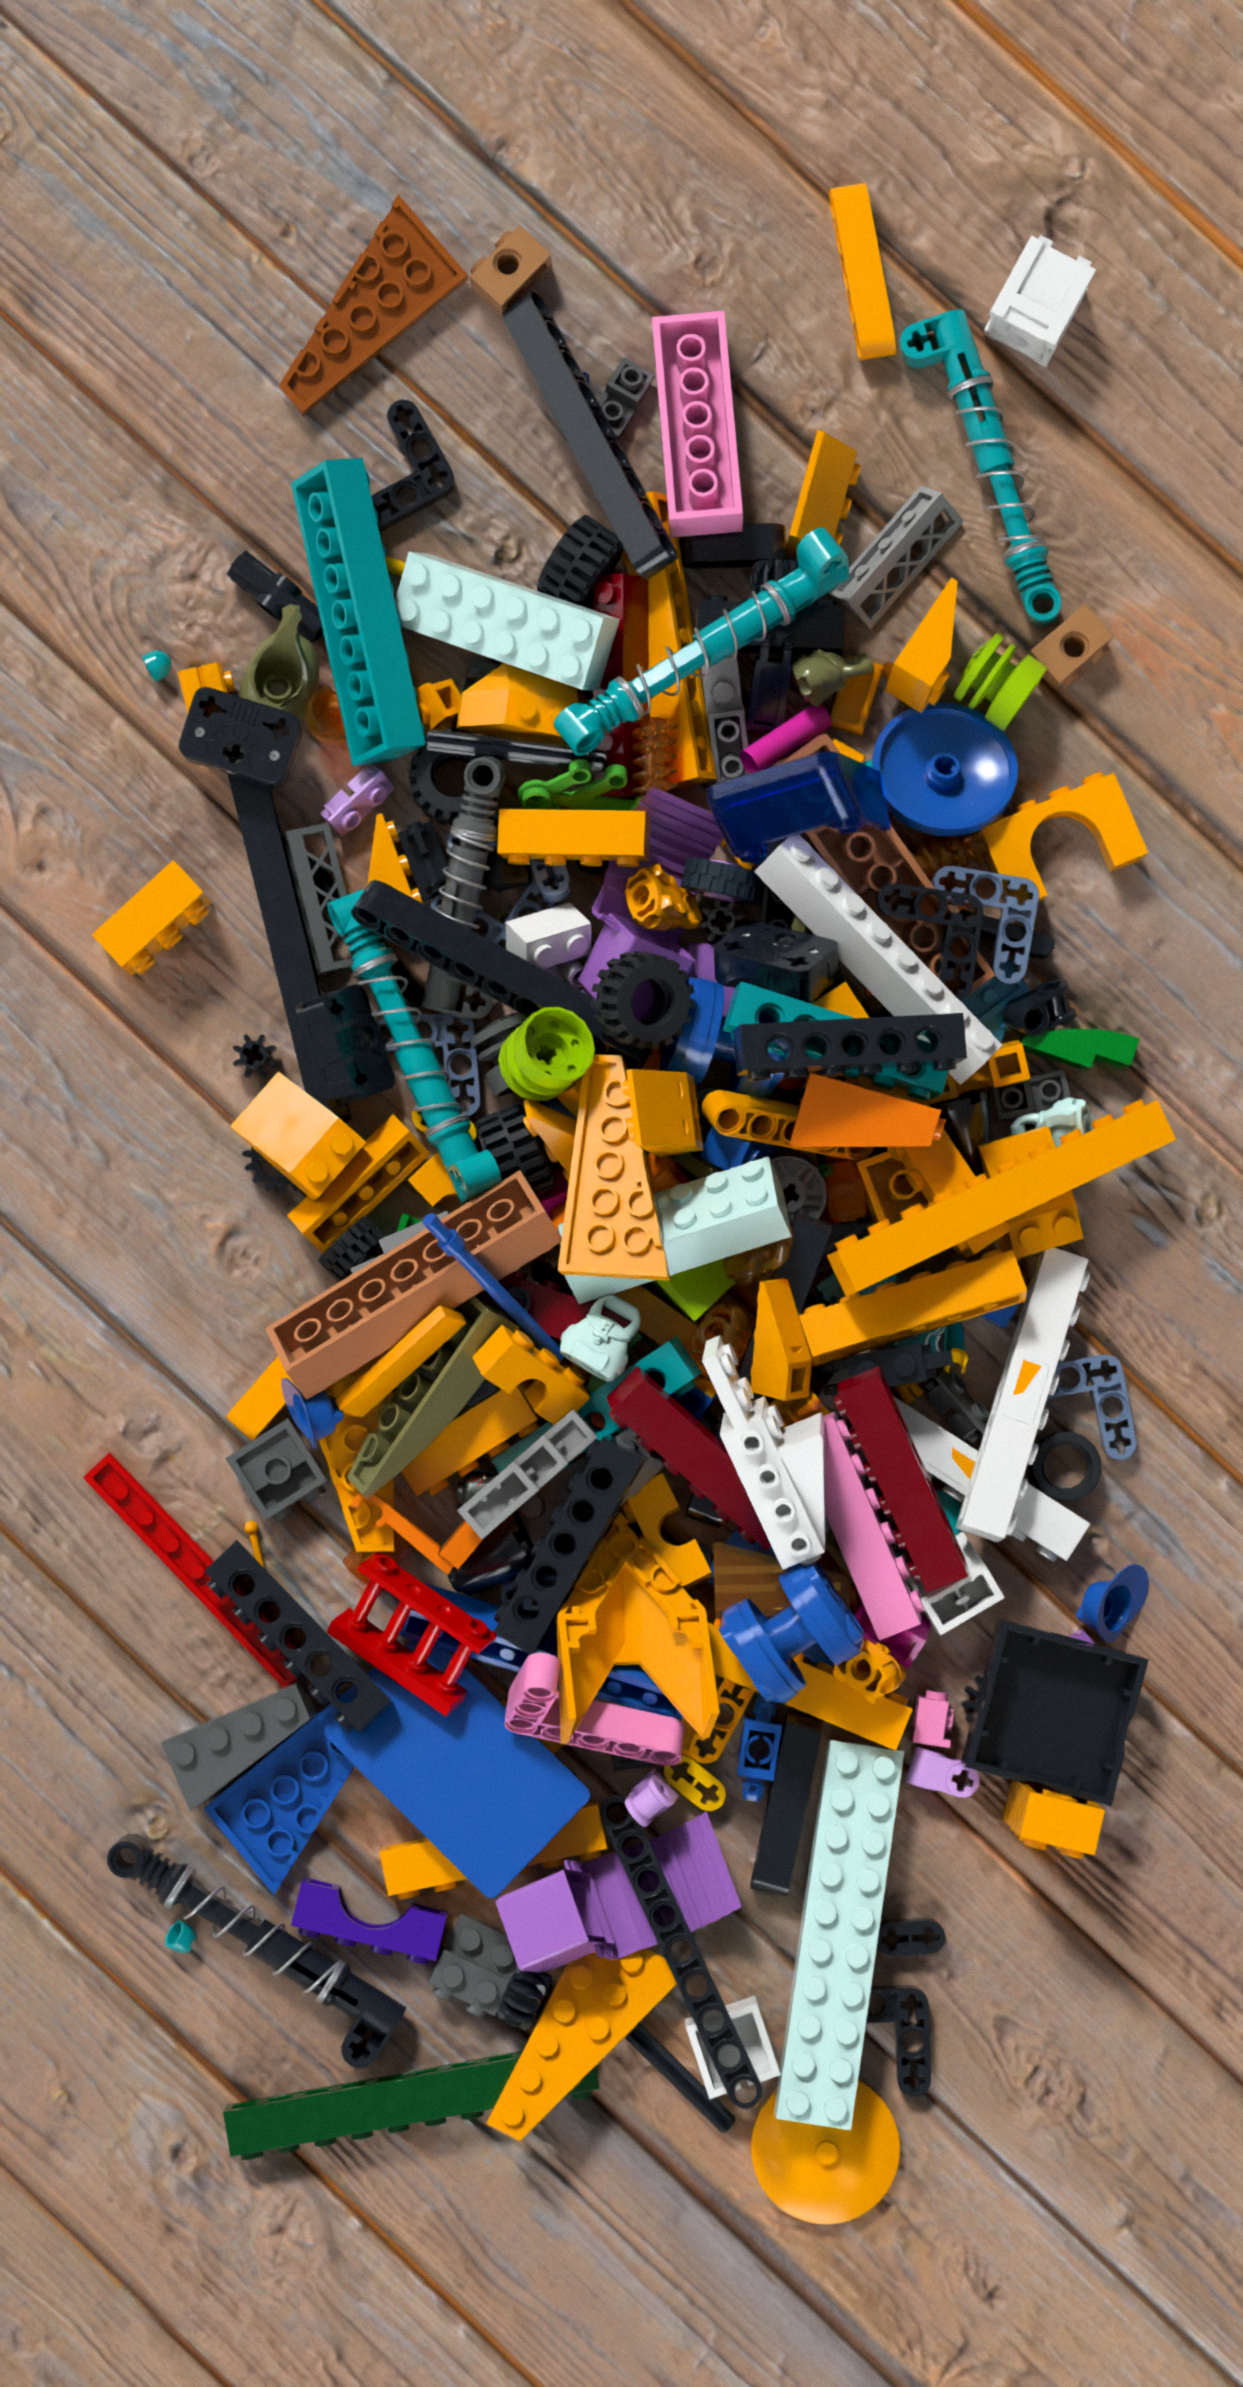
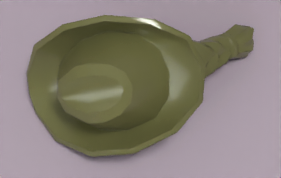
M288 604L282 608L283 618L279 624L278 631L260 643L247 663L240 686V697L292 713L301 722L311 711L319 690V660L311 642L298 634V623L302 619L300 606ZM282 724L280 729H270L275 734L288 731L286 724Z

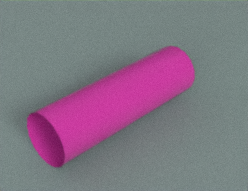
M820 704L818 707L811 705L740 752V760L744 768L751 775L758 776L829 729L832 724L829 713Z

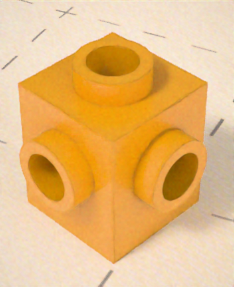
M450 678L434 684L429 682L416 689V702L420 720L425 728L424 737H426L429 729H451L453 731L456 728L454 722L458 720L461 697L453 680Z

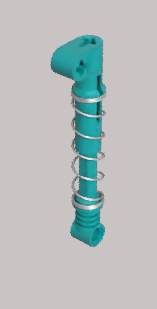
M963 309L952 310L906 327L901 334L902 358L910 367L917 369L943 361L950 382L947 386L948 395L951 400H956L959 409L954 414L961 415L969 439L965 446H971L979 470L976 478L989 477L997 501L988 506L986 510L999 508L1007 534L998 538L997 542L1010 540L1011 543L1009 550L1002 556L1005 566L1012 570L1013 574H1018L1014 579L1016 583H1020L1017 586L1018 591H1023L1020 597L1028 621L1034 626L1048 627L1059 618L1061 596L1056 589L1055 583L1050 582L1053 580V576L1051 573H1048L1050 571L1049 565H1045L1048 562L1046 557L1049 553L1047 541L1045 538L1031 535L1028 523L1035 516L1036 509L1030 504L1020 503L1017 492L1024 485L1025 476L1017 471L1009 470L1015 465L1012 456L1015 445L1007 440L1002 425L1004 412L996 407L991 392L994 384L990 372L983 368L965 311ZM931 331L934 332L939 349L934 351L927 337V333ZM919 340L921 345H924V350L918 352L916 347H913V342ZM963 361H965L970 376L968 380L965 379L960 365ZM976 396L977 400L973 402L971 397ZM976 410H981L984 421L979 422ZM1011 474L1019 475L1022 478V482L1017 488H1015ZM1022 506L1030 507L1033 511L1028 520L1025 518ZM1040 598H1046L1052 602L1053 608L1046 614H1040L1034 610L1033 603Z
M821 527L812 530L799 542L797 546L798 568L778 581L770 580L764 583V585H761L758 594L752 591V598L730 612L723 609L724 615L700 631L694 627L693 642L673 653L669 646H665L669 657L646 672L637 664L636 668L639 676L628 682L622 677L617 676V678L609 682L608 689L604 691V696L602 694L597 695L596 700L591 699L588 701L589 706L587 704L575 703L562 710L554 721V727L575 755H585L594 750L602 742L605 735L604 731L609 733L612 731V726L614 728L620 726V721L622 723L626 721L635 722L640 717H643V715L649 714L651 699L659 693L663 692L666 695L677 696L680 691L681 679L689 674L699 678L706 677L709 672V666L712 667L725 658L729 660L735 659L739 649L753 640L763 641L766 637V632L778 624L787 626V624L795 620L797 612L849 580L848 556L826 528ZM706 664L704 674L699 675L694 672ZM677 683L675 693L666 691L667 688ZM648 701V709L643 711V704Z
M361 889L328 902V913L337 933L342 937H347L344 942L346 946H350L348 948L349 953L354 954L352 956L353 963L351 968L353 975H355L354 977L361 979L357 984H369L379 1008L372 1012V1016L383 1015L393 1036V1039L385 1047H398L394 1054L403 1072L399 1078L402 1080L406 1079L417 1103L413 1110L421 1112L428 1128L425 1131L426 1138L430 1144L436 1146L460 1202L464 1205L502 1182L501 1174L489 1150L478 1152L469 1132L471 1123L468 1115L462 1114L464 1106L455 1101L449 1088L450 1074L441 1070L434 1054L436 1043L428 1038L422 1039L416 1024L420 1021L422 1012L419 1009L407 1007L402 993L405 991L408 981L401 976H394L391 971L392 965L398 960L396 954H394L392 948L386 947L385 942H381L383 940L381 936L360 925L351 914V910L364 892ZM395 979L404 981L405 985L401 990ZM410 1011L418 1012L419 1016L415 1021Z

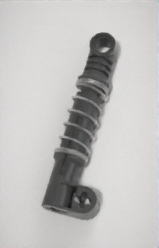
M483 756L472 760L464 771V790L468 791V794H463L462 796L466 803H461L460 806L461 809H464V812H459V816L453 820L452 829L450 830V833L461 841L460 844H453V847L446 849V852L451 857L449 866L443 868V873L447 875L446 883L439 888V892L443 895L442 903L435 907V911L472 931L479 928L478 925H475L477 909H483L482 906L478 905L481 890L487 889L485 886H482L484 873L491 870L490 867L486 866L488 853L495 850L493 847L485 844L497 840L496 834L498 829L494 824L495 819L491 818V815H496L497 810L493 809V806H498L499 801L494 799L495 797H500L501 787L506 780L504 764L493 756ZM481 765H487L493 771L494 778L489 785L482 784L477 778V771ZM432 964L429 965L422 1001L423 1007L466 1018L480 1019L491 1013L497 1007L499 1001L480 991V997L486 999L485 1003L477 1007L476 1000L469 998L463 1003V1008L458 1007L462 984L466 983ZM467 984L465 995H473L479 990Z

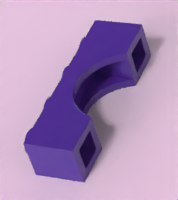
M304 1877L301 1882L291 1926L298 1927V1933L304 1936L320 1938L321 1933L335 1936L334 1942L355 1947L356 1943L360 1942L371 1945L370 1950L375 1953L392 1955L393 1951L406 1953V1959L412 1962L428 1964L429 1959L435 1961L437 1959L448 1911L412 1903L407 1911L398 1919L385 1924H372L360 1920L348 1909L342 1896L341 1885Z

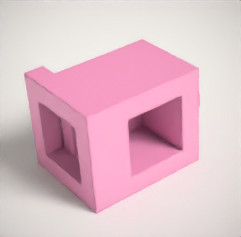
M926 1690V1696L916 1695L910 1740L912 1742L950 1748V1739L944 1737L945 1731H951L954 1710L948 1709V1693Z

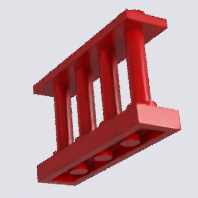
M376 1552L363 1561L357 1569L370 1578L355 1610L348 1608L332 1620L326 1632L441 1714L447 1716L464 1701L468 1690L460 1686L457 1680L472 1651L477 1654L481 1653L496 1640L498 1635L493 1633L483 1621L473 1618L398 1566L392 1558ZM382 1588L400 1599L384 1631L367 1619ZM412 1608L430 1620L414 1653L397 1640ZM442 1629L460 1641L444 1674L427 1662Z

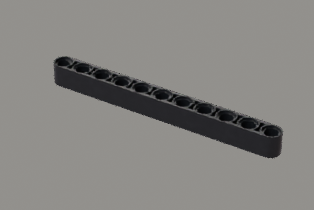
M232 748L227 753V762L232 764L239 763L244 758L245 751L242 748ZM228 775L304 1090L343 1122L350 1121L351 1116L348 1104L333 1108L326 1102L296 1016V1006L298 1003L319 996L321 992L271 788L244 778L241 779Z

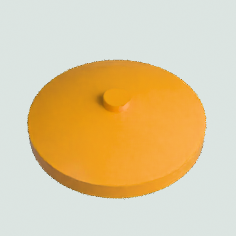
M858 2079L851 2130L776 2119L774 2115L776 2088L761 2106L751 2135V2156L754 2170L767 2196L789 2215L816 2224L846 2222L861 2216L873 2208L890 2188L895 2178L900 2158L898 2129L893 2115L882 2097L867 2083Z

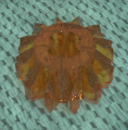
M850 1160L831 1162L834 1173L830 1177L823 1178L827 1191L826 1207L829 1217L835 1223H847L865 1216L867 1210L855 1164Z

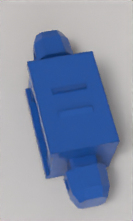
M761 1695L755 1700L753 1709L756 1718L744 1716L736 1766V1774L747 1777L746 1780H742L744 1800L759 1802L763 1795L765 1784L762 1783V1779L774 1781L782 1730L781 1722L771 1721V1716H775L776 1703L773 1701L767 1702ZM749 1730L773 1733L772 1741L763 1733V1739L769 1743V1751L764 1757L759 1758L760 1765L769 1762L768 1767L745 1764V1756L750 1762L755 1764V1758L749 1754L748 1748L750 1743L759 1737L758 1732L749 1735Z

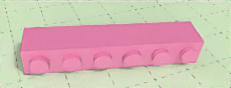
M832 1412L823 1416L825 1419V1514L880 1641L920 1625V1613L925 1611V1607L918 1591L911 1592L906 1578L911 1577L904 1557H896L891 1544L896 1543V1539L889 1522L882 1523L877 1510L882 1508L874 1487L867 1489L862 1475L867 1473L862 1457L859 1453L853 1455L848 1441L851 1440L848 1424L844 1418L838 1420L836 1413Z

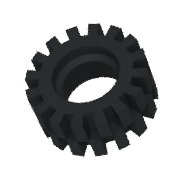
M363 1216L331 1244V1247L323 1253L318 1262L339 1283L352 1273L350 1268L366 1261L380 1246L379 1240L386 1236L367 1216Z

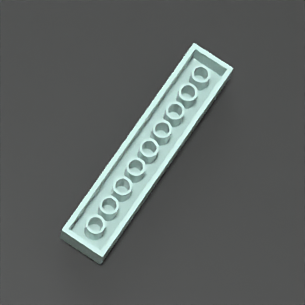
M827 1739L780 2065L781 2075L778 2079L774 2106L776 2119L851 2130L904 1751Z

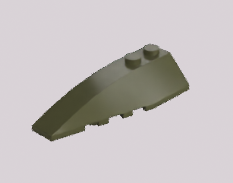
M476 1294L454 1309V1311L460 1312L467 1323L397 1386L389 1404L386 1402L382 1403L377 1414L379 1416L378 1428L375 1434L369 1433L347 1476L363 1496L369 1498L411 1463L448 1426L477 1391L485 1377L482 1376L472 1356L501 1325L513 1333L520 1328L501 1308L481 1294Z

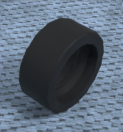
M1055 1432L1042 1438L1038 1443L1035 1460L1032 1465H1029L1030 1476L1036 1488L1048 1497L1062 1502L1077 1501L1089 1495L1097 1486L1102 1472L1101 1457L1095 1445L1085 1436L1073 1432ZM1059 1445L1076 1447L1083 1453L1086 1459L1087 1471L1085 1477L1078 1485L1072 1488L1054 1486L1044 1473L1046 1455Z

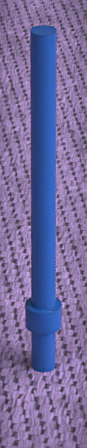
M434 1213L428 1214L422 1223L437 1238V1245L445 1254L450 1257L454 1256L541 1349L546 1348L556 1356L559 1362L562 1361L564 1356L561 1354L558 1344L464 1246L465 1240L454 1229H448Z

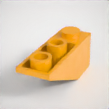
M377 814L367 886L370 881H382L423 904L418 888L410 890L406 877L412 875L406 855L398 856L393 844L400 841L393 820L385 822L383 814Z
M529 1099L524 1100L527 1116L523 1118L527 1129L533 1137L539 1135L545 1142L543 1148L553 1163L559 1161L564 1167L562 1172L569 1183L577 1120Z
M788 1279L760 1281L757 1295L758 1308L756 1329L754 1331L755 1342L753 1365L751 1367V1389L753 1393L783 1401L809 1397L812 1359Z

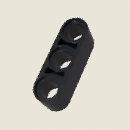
M778 523L743 524V532L681 537L683 567L689 569L748 568L760 560H787L786 527Z

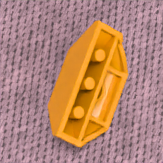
M503 663L461 694L456 729L486 736L568 746L554 727V721L562 710L572 704L582 703L588 706L589 704L581 689Z

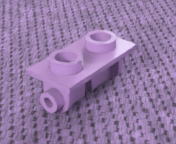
M374 764L369 769L365 766L347 784L354 792L351 797L341 789L323 805L325 809L320 813L321 816L333 826L341 837L356 828L361 820L373 808L382 804L395 789L385 774Z

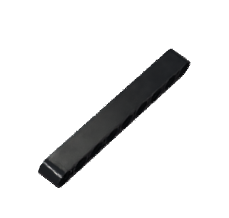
M530 290L503 311V319L631 564L642 578L649 580L678 559L677 551L549 308L535 291Z
M370 881L351 910L353 918L363 927L526 1017L544 1007H561L572 1011L586 1023L592 1033L595 1046L594 1054L621 1055L625 1060L627 1070H641L653 1049L649 1048L643 1049L619 1043L612 1039L613 1036L606 1035L601 1030L604 1024L596 1023L593 1016L598 1013V1009L591 1008V999L595 998L382 881Z
M799 1212L794 1217L790 1228L791 1237H788L785 1241L771 1279H788L798 1315L801 1314L832 1229V1224ZM756 1322L737 1371L740 1379L746 1377L750 1386ZM753 1393L754 1398L750 1400L752 1402L764 1397V1395ZM723 1409L716 1431L714 1433V1435L722 1443L723 1441L720 1437V1431L723 1413H726L725 1409ZM692 1493L685 1517L718 1529L721 1528L724 1521L712 1507L714 1503L707 1496L700 1499Z
M611 1796L601 1806L600 1815L602 1822L730 2100L740 2109H753L763 2099L764 2091L758 2075L642 1825L631 1816L629 1811L626 1820L622 1823L615 1824L610 1822L608 1819L609 1810L615 1805L625 1806L626 1800L623 1796ZM633 1838L641 1840L644 1845L641 1855L635 1858L627 1857L624 1854L625 1843ZM645 1873L657 1874L660 1882L656 1890L644 1892L640 1889L639 1882ZM666 1906L674 1909L676 1916L670 1926L662 1927L656 1924L655 1914L661 1907ZM686 1941L691 1945L690 1957L682 1962L674 1960L671 1956L672 1946L676 1942ZM698 1975L707 1980L708 1987L702 1996L695 1997L688 1993L687 1983L693 1976ZM713 2010L719 2011L724 2017L722 2028L716 2032L707 2031L703 2026L705 2014ZM729 2045L735 2046L740 2051L738 2064L730 2068L723 2066L719 2060L720 2051ZM742 2081H751L757 2089L756 2097L749 2103H742L736 2098V2087Z

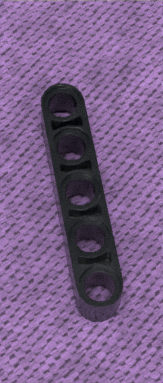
M790 1710L786 1712L779 1743L780 1747L774 1781H771L751 1877L750 1889L784 1897L788 1895L824 1720L815 1716Z

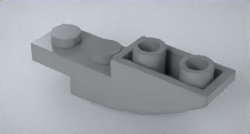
M736 656L735 659L729 660L725 658L714 666H709L707 676L701 678L717 780H715L716 786L752 781L751 774L747 772L740 760V752L748 747ZM706 664L701 667V675L706 671Z

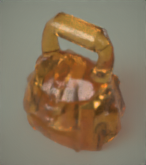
M790 1226L791 1237L723 1258V1270L726 1276L742 1287H748L760 1282L767 1273H772L773 1270L789 1259L794 1229Z
M712 1305L687 1344V1347L691 1350L693 1357L701 1368L706 1369L702 1362L706 1341L720 1335L724 1345L730 1343L738 1359V1365L735 1366V1369L738 1371L741 1360L747 1351V1344L752 1333L749 1329L746 1313L741 1307L735 1305Z

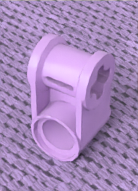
M915 1745L905 1782L928 1790L941 1791L965 1798L976 1792L979 1787V1776L976 1770L965 1767L961 1760ZM962 1770H967L966 1775L971 1779V1783H964L962 1788L959 1789L952 1777L954 1774L960 1775Z
M655 1767L631 1788L632 1791L625 1800V1806L631 1816L640 1825L646 1827L652 1822L654 1817L656 1818L672 1806L680 1795Z

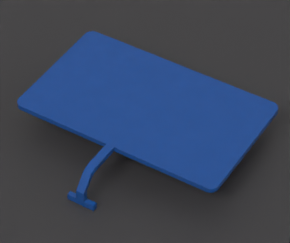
M411 1639L405 1647L414 1653L419 1641ZM434 1646L427 1662L444 1674L453 1656L447 1650ZM463 1668L457 1683L468 1690L464 1701L447 1716H444L388 1675L379 1671L372 1680L393 1701V1704L362 1734L355 1728L349 1733L333 1718L325 1727V1736L487 1898H496L586 1805L591 1797L589 1789L537 1738L507 1730L504 1726L507 1705L504 1707L465 1668Z

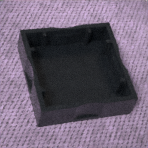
M998 1618L961 1763L970 1769L1015 1781L1038 1783L1049 1786L1060 1793L1111 1806L1125 1755L1126 1732L1136 1712L1149 1659L1129 1652Z

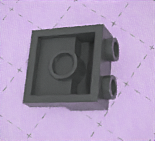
M289 1418L226 1457L227 1462L264 1521L274 1518L276 1523L281 1522L296 1512L293 1505L303 1498L310 1503L326 1493L324 1485L330 1482L314 1454L308 1449Z
M461 1911L430 1976L428 1984L434 1987L432 1993L448 2002H452L454 1997L467 2002L468 2004L465 2009L478 2017L486 2018L488 2013L495 2016L507 1984L518 1967L507 1934Z

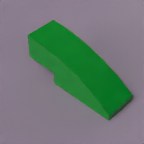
M1063 1029L1044 1032L1039 1036H1027L1020 1040V1042L1023 1044L1024 1051L1083 1071L1091 1069L1094 1059L1126 1070L1132 1064L1140 1038L1098 1029Z

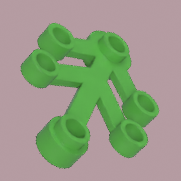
M584 759L572 761L569 765V772L547 782L530 780L522 784L518 790V799L524 809L560 810L557 805L568 806L571 810L633 811L638 806L641 798L646 795H639L633 801L599 796L612 789H620L626 786L628 781L627 769L620 764L608 766L605 770V777L573 792L562 791L576 783H587L591 779V764Z

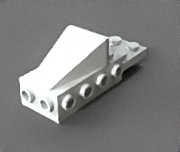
M720 1335L709 1339L705 1344L702 1362L726 1413H723L720 1437L782 1569L798 1563L803 1565L814 1563L821 1557L822 1553H825L826 1538L825 1419L822 1412L780 1429L783 1426V1421L775 1405L769 1407L765 1396L751 1402L750 1399L754 1398L753 1391L747 1378L740 1379L735 1369V1366L738 1365V1359L731 1344L724 1345Z

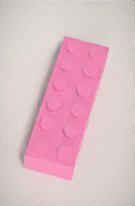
M724 311L652 317L670 538L743 532V509Z

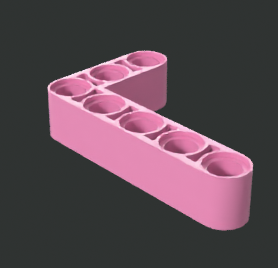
M534 1653L525 1660L509 1688L504 1722L507 1730L517 1734L561 1743L559 1692H557L560 1660L554 1655ZM593 1700L569 1743L566 1744L659 1765H676L681 1762L685 1724L673 1717Z

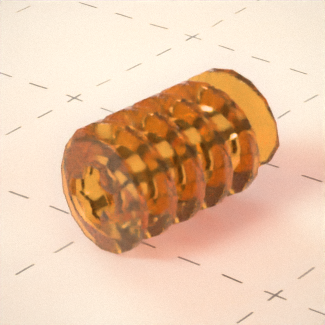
M640 717V719L633 723L642 727L633 730L631 736L642 742L632 745L631 751L642 756L633 759L631 765L642 771L633 774L631 780L642 786L633 789L631 793L646 795L648 790H654L655 788L667 793V791L678 787V783L667 780V776L678 773L677 768L667 765L668 761L678 758V754L667 750L668 746L678 743V739L668 736V732L677 729L678 724L669 722L668 719L661 717Z
M978 830L970 834L954 836V838L952 836H940V843L936 838L930 837L927 839V849L918 842L914 845V855L912 853L911 855L929 879L930 876H934L939 869L945 866H956L959 864L963 868H969L970 859H973L979 866H982V854L986 853L989 856L990 852L982 831ZM940 878L939 884L943 882V878Z

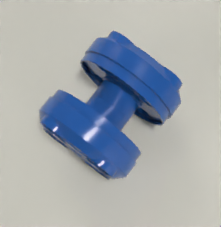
M699 976L690 977L686 983L692 984L695 992L690 994V1000L695 1001V1009L689 1008L688 1012L692 1019L690 1024L683 1023L682 1028L685 1032L680 1037L672 1036L673 1043L667 1046L664 1045L659 1071L687 1072L694 1077L695 1084L699 1085L708 1070L712 1058L731 1062V1092L768 1099L777 1084L781 1082L784 1073L771 1074V1079L764 1081H748V1075L737 1076L734 1040L731 1038V1033L722 1031L726 1016L722 1015L724 986L715 983L711 979ZM759 1013V1023H774V1019L770 1014ZM768 1051L772 1059L777 1061L784 1059V1055Z
M817 1562L809 1565L798 1563L788 1567L786 1572L778 1576L779 1582L791 1605L769 1620L748 1597L741 1602H736L723 1611L719 1631L750 1676L761 1696L767 1702L786 1703L807 1686L793 1658L815 1643L820 1645L826 1655L837 1666L844 1661H849L862 1652L865 1633Z

